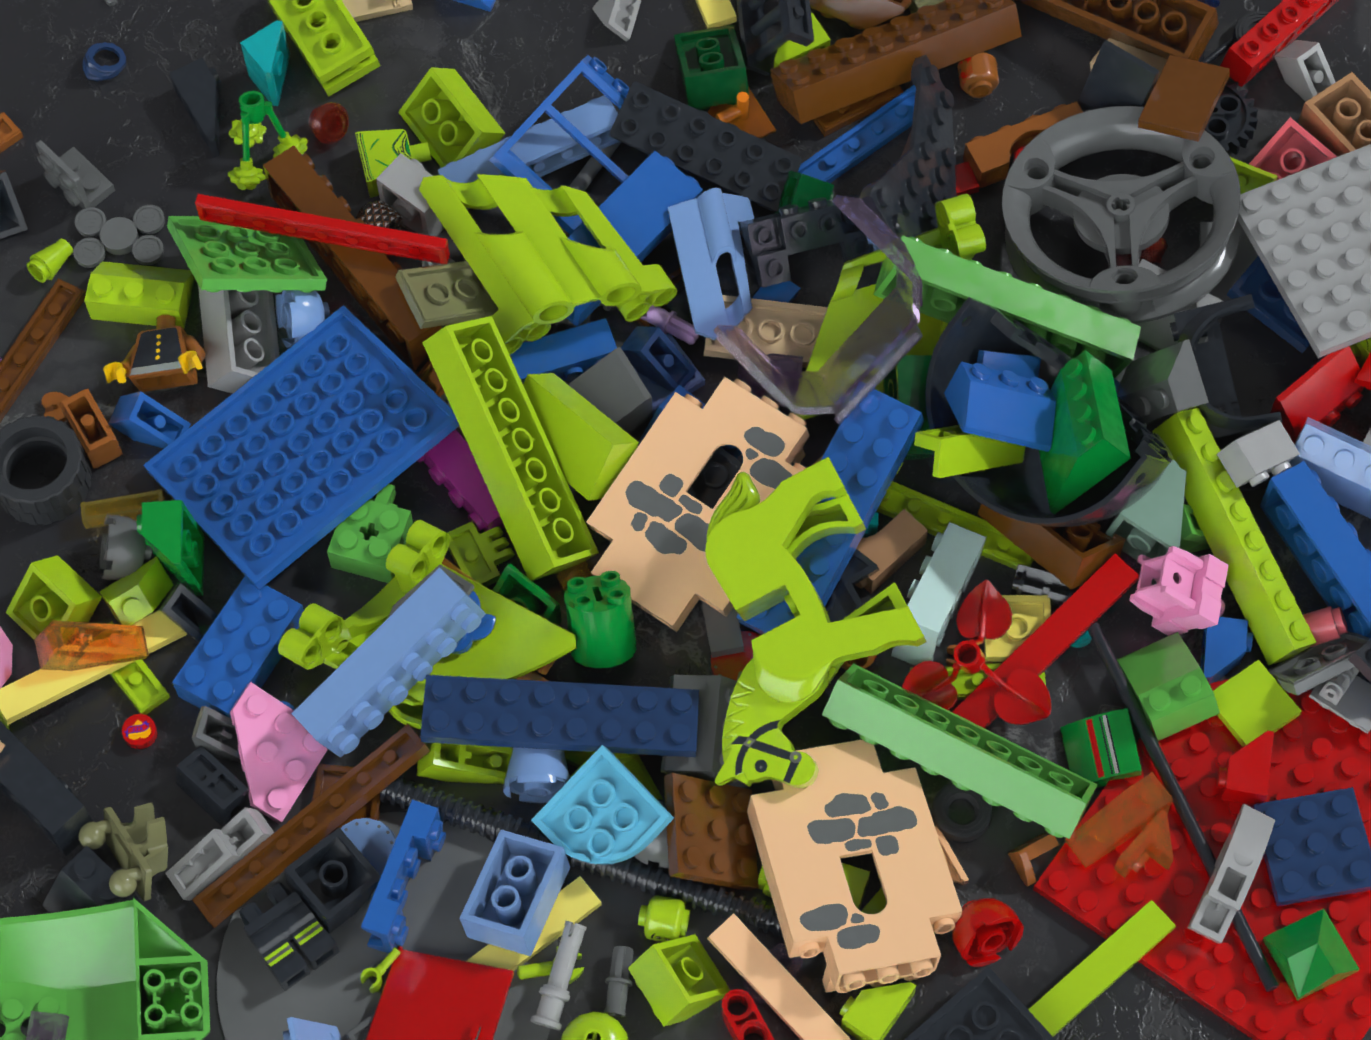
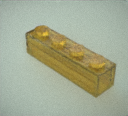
M162 489L81 502L82 522L86 529L107 526L104 524L106 514L129 517L137 521V515L142 514V502L165 501V496Z

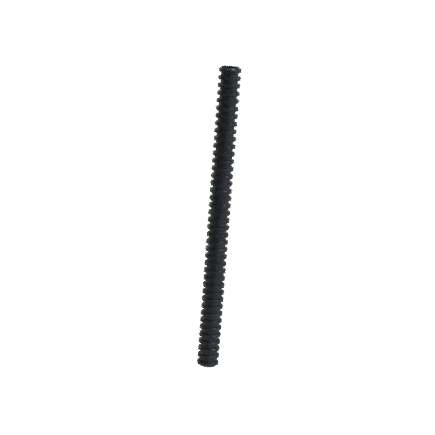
M402 776L380 792V800L383 803L390 801L392 806L399 804L403 810L407 809V807L409 808L412 800L436 807L439 810L440 819L443 823L449 821L450 826L453 827L458 824L462 830L469 828L470 833L473 834L478 831L482 837L490 835L491 840H496L500 830H505L553 844L535 826L533 821L526 823L522 817H519L517 820L513 814L505 816L504 811L500 810L497 813L493 807L485 809L484 804L481 803L476 806L472 800H469L467 803L463 797L456 799L452 793L447 796L443 790L435 792L434 787L427 789L423 783L415 785L414 780L406 782L405 777ZM566 854L572 868L580 866L581 871L589 869L592 875L600 873L601 878L609 876L610 881L613 882L618 879L622 885L629 883L633 889L637 886L641 887L642 892L650 890L651 895L654 896L658 893L664 897L680 899L684 902L685 906L690 904L694 910L698 907L702 908L703 913L711 911L712 916L715 917L718 914L722 915L723 920H727L734 913L746 927L751 925L755 931L759 928L763 929L764 934L772 932L773 937L776 938L779 935L783 936L774 904L768 906L767 901L762 900L759 903L756 897L748 899L746 894L736 895L735 890L727 892L726 887L723 886L719 889L713 884L707 885L703 882L669 876V871H666L665 868H657L653 862H650L648 865L635 860L634 856L622 862L599 865L586 863Z

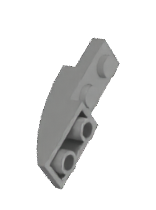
M1245 804L1242 805L1215 862V870L1187 927L1188 929L1218 944L1222 943L1235 913L1240 910L1268 844L1275 819Z

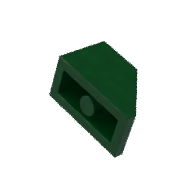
M789 171L779 201L778 212L776 213H779L780 207L787 205H798V208L807 206L808 201L815 198L831 200L833 199L832 191L834 184L802 173Z

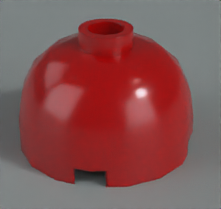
M983 898L969 901L963 905L962 915L952 930L953 942L962 959L966 960L972 967H983L1000 960L1001 957L996 955V953L1004 950L1006 947L1012 951L1022 938L1024 926L1009 905L995 898Z

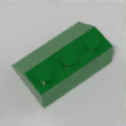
M182 500L142 502V514L137 515L136 521L138 534L144 537L146 545L151 547L154 556L159 558L170 573L196 596H203L204 533Z

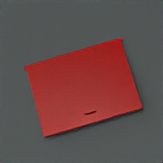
M401 946L397 947L401 954L391 965L366 1040H476L479 1028L481 1030L477 1040H493L514 976L513 970L403 950Z

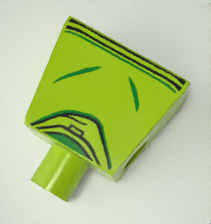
M404 129L355 132L370 198L379 195L376 178L400 153L410 160L412 158L419 162L431 160L428 142L409 145L407 133Z

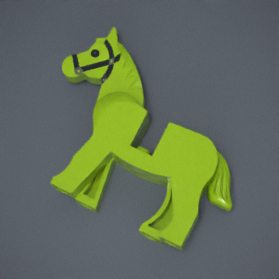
M829 457L782 481L761 503L760 494L750 475L746 472L738 473L731 489L717 506L711 517L707 530L706 560L742 619L747 621L783 601H786L792 614L795 616V618L751 640L753 658L745 666L735 685L725 718L722 736L724 764L715 778V783L718 786H723L735 779L749 787L752 783H758L767 779L776 780L795 788H806L812 785L819 772L818 766L808 754L795 751L793 744L782 733L784 724L822 695L845 661L877 655L895 646L911 645L918 647L927 642L895 582L843 620L830 622L821 598L804 570L796 561V558L804 549L823 537L841 533L858 534L866 530ZM835 497L832 500L826 501L821 504H817L819 501L823 499Z

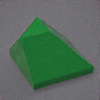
M1324 908L1262 939L1297 1001L1359 971V967Z

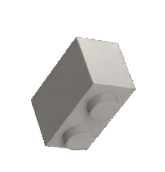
M1278 420L1236 439L1218 452L1217 456L1238 488L1249 482L1254 487L1270 477L1268 473L1272 472L1273 476H1276L1291 468L1292 466L1289 461L1300 453L1282 423Z

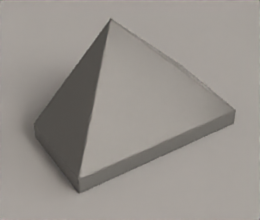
M599 0L592 9L607 28L624 41H628L633 31L641 0Z

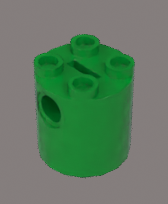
M606 571L600 576L571 578L567 582L568 589L564 593V602L567 606L568 631L576 636V648L571 651L573 659L585 667L610 668L623 664L632 658L637 651L630 586L626 581L620 579V574L616 571Z

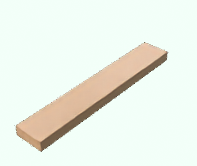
M734 913L707 938L800 1040H851Z

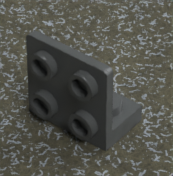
M40 140L36 143L39 152L37 159L46 170L43 173L44 177L54 188L59 186L64 191L65 198L72 206L76 207L79 205L82 209L96 207L115 192L114 185L75 147H72L61 157H58L43 141Z

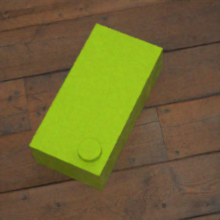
M554 373L527 374L523 386L567 483L587 500L602 499L637 449L639 442Z

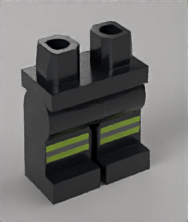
M280 882L266 893V896L273 904L271 909L262 913L255 902H252L242 908L239 913L245 925L244 930L247 937L283 990L287 991L310 974L307 963L291 944L292 942H294L313 970L319 968L340 951L336 941L326 932L297 892L291 893Z

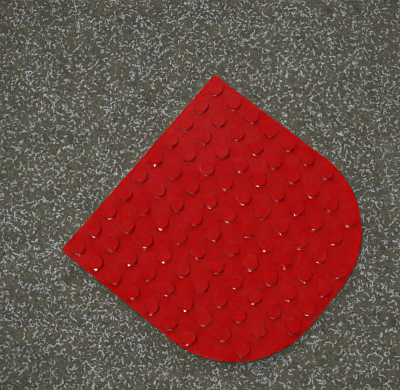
M1229 679L1213 682L1209 685L1212 690H1215ZM1310 689L1298 696L1285 691L1302 712L1297 718L1274 733L1268 795L1264 803L1353 787L1371 849V729L1367 734L1359 728L1350 725L1348 721L1329 709L1323 708L1318 702L1309 697L1312 693ZM1215 715L1158 741L1217 860L1243 805L1241 803L1221 800L1222 788L1216 787L1219 767L1224 768L1229 757L1243 748V746L1220 718ZM1139 738L1136 747L1142 769L1141 776L1111 780L1107 783L1077 825L1070 839H1067L1036 882L1033 890L1106 940L1152 900L1176 927L1138 962L1253 1040H1362L1371 1027V890L1277 906L1265 860L1262 857L1241 910L1279 984L1278 988L1266 992L1232 922L1220 944L1187 928L1210 877L1141 738ZM1324 908L1359 967V971L1297 1001L1262 939Z

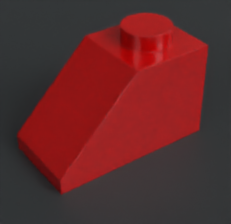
M1267 730L1231 755L1224 768L1219 767L1216 787L1222 788L1221 800L1247 805L1264 803L1268 795L1274 731Z

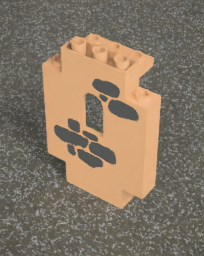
M724 377L703 409L701 408L703 404L689 394L683 397L675 392L586 522L593 531L611 542L591 571V574L593 576H600L606 571L618 572L620 579L626 581L630 586L631 603L676 632L699 600L726 617L733 608L732 603L707 563L705 549L707 530L711 517L717 506L731 489L737 474L713 509L687 493L715 450L724 445H732L742 452L743 463L738 473L746 472L750 475L760 494V503L782 481L806 469L800 462L805 456L803 446L810 437L805 427L807 423L793 413L787 416L777 410L779 405L766 396H762L761 399L750 393L751 387L737 378L732 382Z
M864 740L796 750L808 754L816 762L819 772L814 783L806 788H795L772 780L775 791L751 795L747 810L789 958L798 956L801 958H812L823 952L827 963L822 979L826 993L833 991L847 993L865 985L880 987L898 979L904 978L906 981H912L930 975L933 971H936L941 957L934 932L936 934H944L952 931L963 911L916 768L883 773L874 745ZM872 853L886 898V907L881 912L866 914L856 908L840 859Z

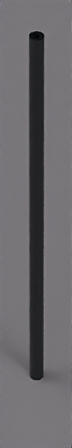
M1094 623L1087 631L1125 707L1128 708L1129 716L1211 878L1215 870L1216 858L1099 623ZM1240 908L1235 913L1232 923L1266 992L1278 988L1279 984Z

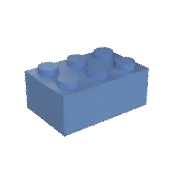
M500 830L459 918L467 938L531 957L570 870V864L564 847Z

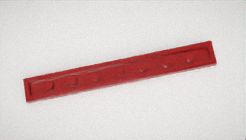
M198 194L195 201L199 219L202 221L444 265L448 263L450 256L448 240L446 238Z
M1115 553L993 672L1004 682H1006L1009 674L1015 669H1027L1040 676L1139 580V575ZM988 676L952 713L986 729L999 716L994 707V696L1002 687L997 685Z

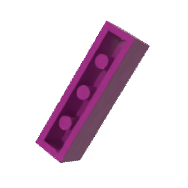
M456 429L417 460L419 463L424 461L430 468L428 472L437 485L444 484L450 491L448 495L454 505L459 509L463 506L470 514L468 519L470 522L473 521L477 531L480 532L483 529L486 532L494 527L499 526L501 529L505 527L469 445Z

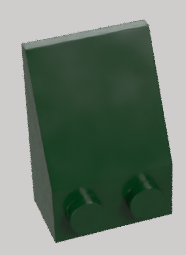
M733 25L674 34L688 106L697 110H706L711 106L721 104L735 105L737 104L738 93L746 92L749 95L746 67Z

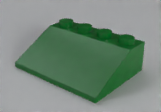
M1086 350L1076 358L1069 360L1060 369L1050 389L1056 400L1052 446L1049 452L1039 450L1049 508L1050 512L1054 515L1131 459L1112 370Z

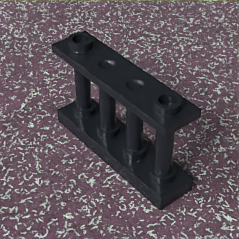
M737 0L742 54L746 69L769 76L771 74L769 55L789 40L806 47L814 42L809 0H778L779 5L766 15L764 13V4L768 0ZM781 19L782 31L768 41L767 29Z

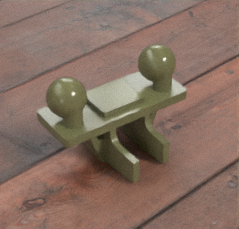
M151 802L134 807V821L132 823H121L112 807L104 808L103 821L84 824L79 831V841L84 847L88 846L90 849H97L105 842L122 868L115 871L109 879V888L114 895L127 897L136 890L143 901L150 900L152 877L159 872L166 871L168 845L164 817L155 819L154 807Z

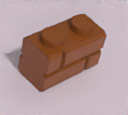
M84 389L59 403L67 423L76 433L93 469L123 454L114 433L89 389Z

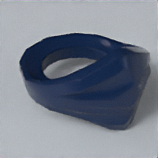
M107 42L92 45L83 59V72L87 79L93 81H103L116 77L126 66V56L123 50L115 44ZM109 50L117 54L119 62L112 66H100L94 61L97 52Z

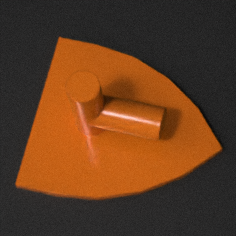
M749 87V95L746 92L737 94V104H721L712 106L709 109L708 113L712 117L725 123L733 124L740 130L758 138H763L776 131Z

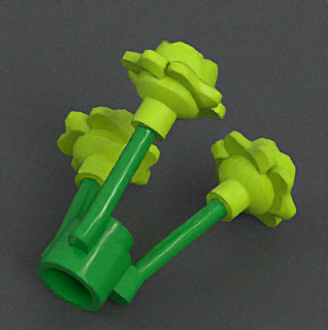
M248 91L239 97L241 121L234 120L232 122L233 127L229 131V136L234 138V143L236 145H243V158L240 159V166L234 167L232 171L228 172L230 182L235 183L241 190H253L260 181L266 179L263 170L254 167L253 160L250 158V148L256 143L260 144L263 142V135L266 133L267 128L261 125V122L264 120L265 115L269 116L279 135L278 140L280 144L273 148V158L292 146H295L301 154H304L308 149L306 145L308 143L307 138H300L297 134L291 137L288 132H285L273 111L272 102H264V96L258 91Z

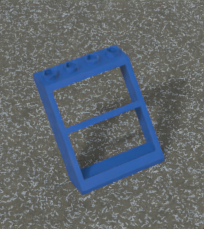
M587 55L489 161L506 176L527 178L533 188L553 190L510 150L545 112L619 182L623 183L629 176L551 104L580 73L619 109H621L629 92V87L622 80L614 79L606 72L607 67L601 60ZM552 215L556 222L570 235L583 223L579 215L570 217Z

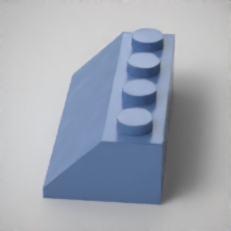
M1307 417L1294 443L1300 454L1289 461L1290 465L1293 467L1305 461L1310 470L1313 469L1319 475L1322 483L1321 486L1328 496H1332L1338 504L1371 519V446Z

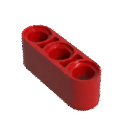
M734 989L725 994L722 999V1018L733 1040H744L751 1033L759 1034L763 1040H774L748 992L742 989ZM733 1003H741L747 1010L744 1014L738 1016L731 1014L728 1007Z

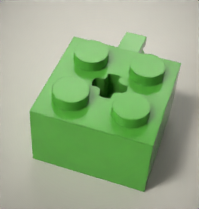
M388 484L377 493L375 499H369L336 527L327 550L331 568L389 583L394 578L395 574L386 568V559L396 545H405L408 530L413 524L411 511L398 508V505L393 504L396 496L394 485Z

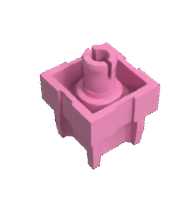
M1175 546L1169 547L1168 552L1164 556L1153 559L1145 555L1138 556L1137 562L1142 566L1137 590L1134 594L1130 595L1129 601L1140 610L1153 616L1152 627L1170 636L1177 632L1183 634L1191 629H1204L1218 625L1219 617L1223 615L1225 610V603L1221 599L1222 589L1225 587L1228 564L1211 554L1196 557L1188 551ZM1152 579H1154L1157 582V584L1151 585Z

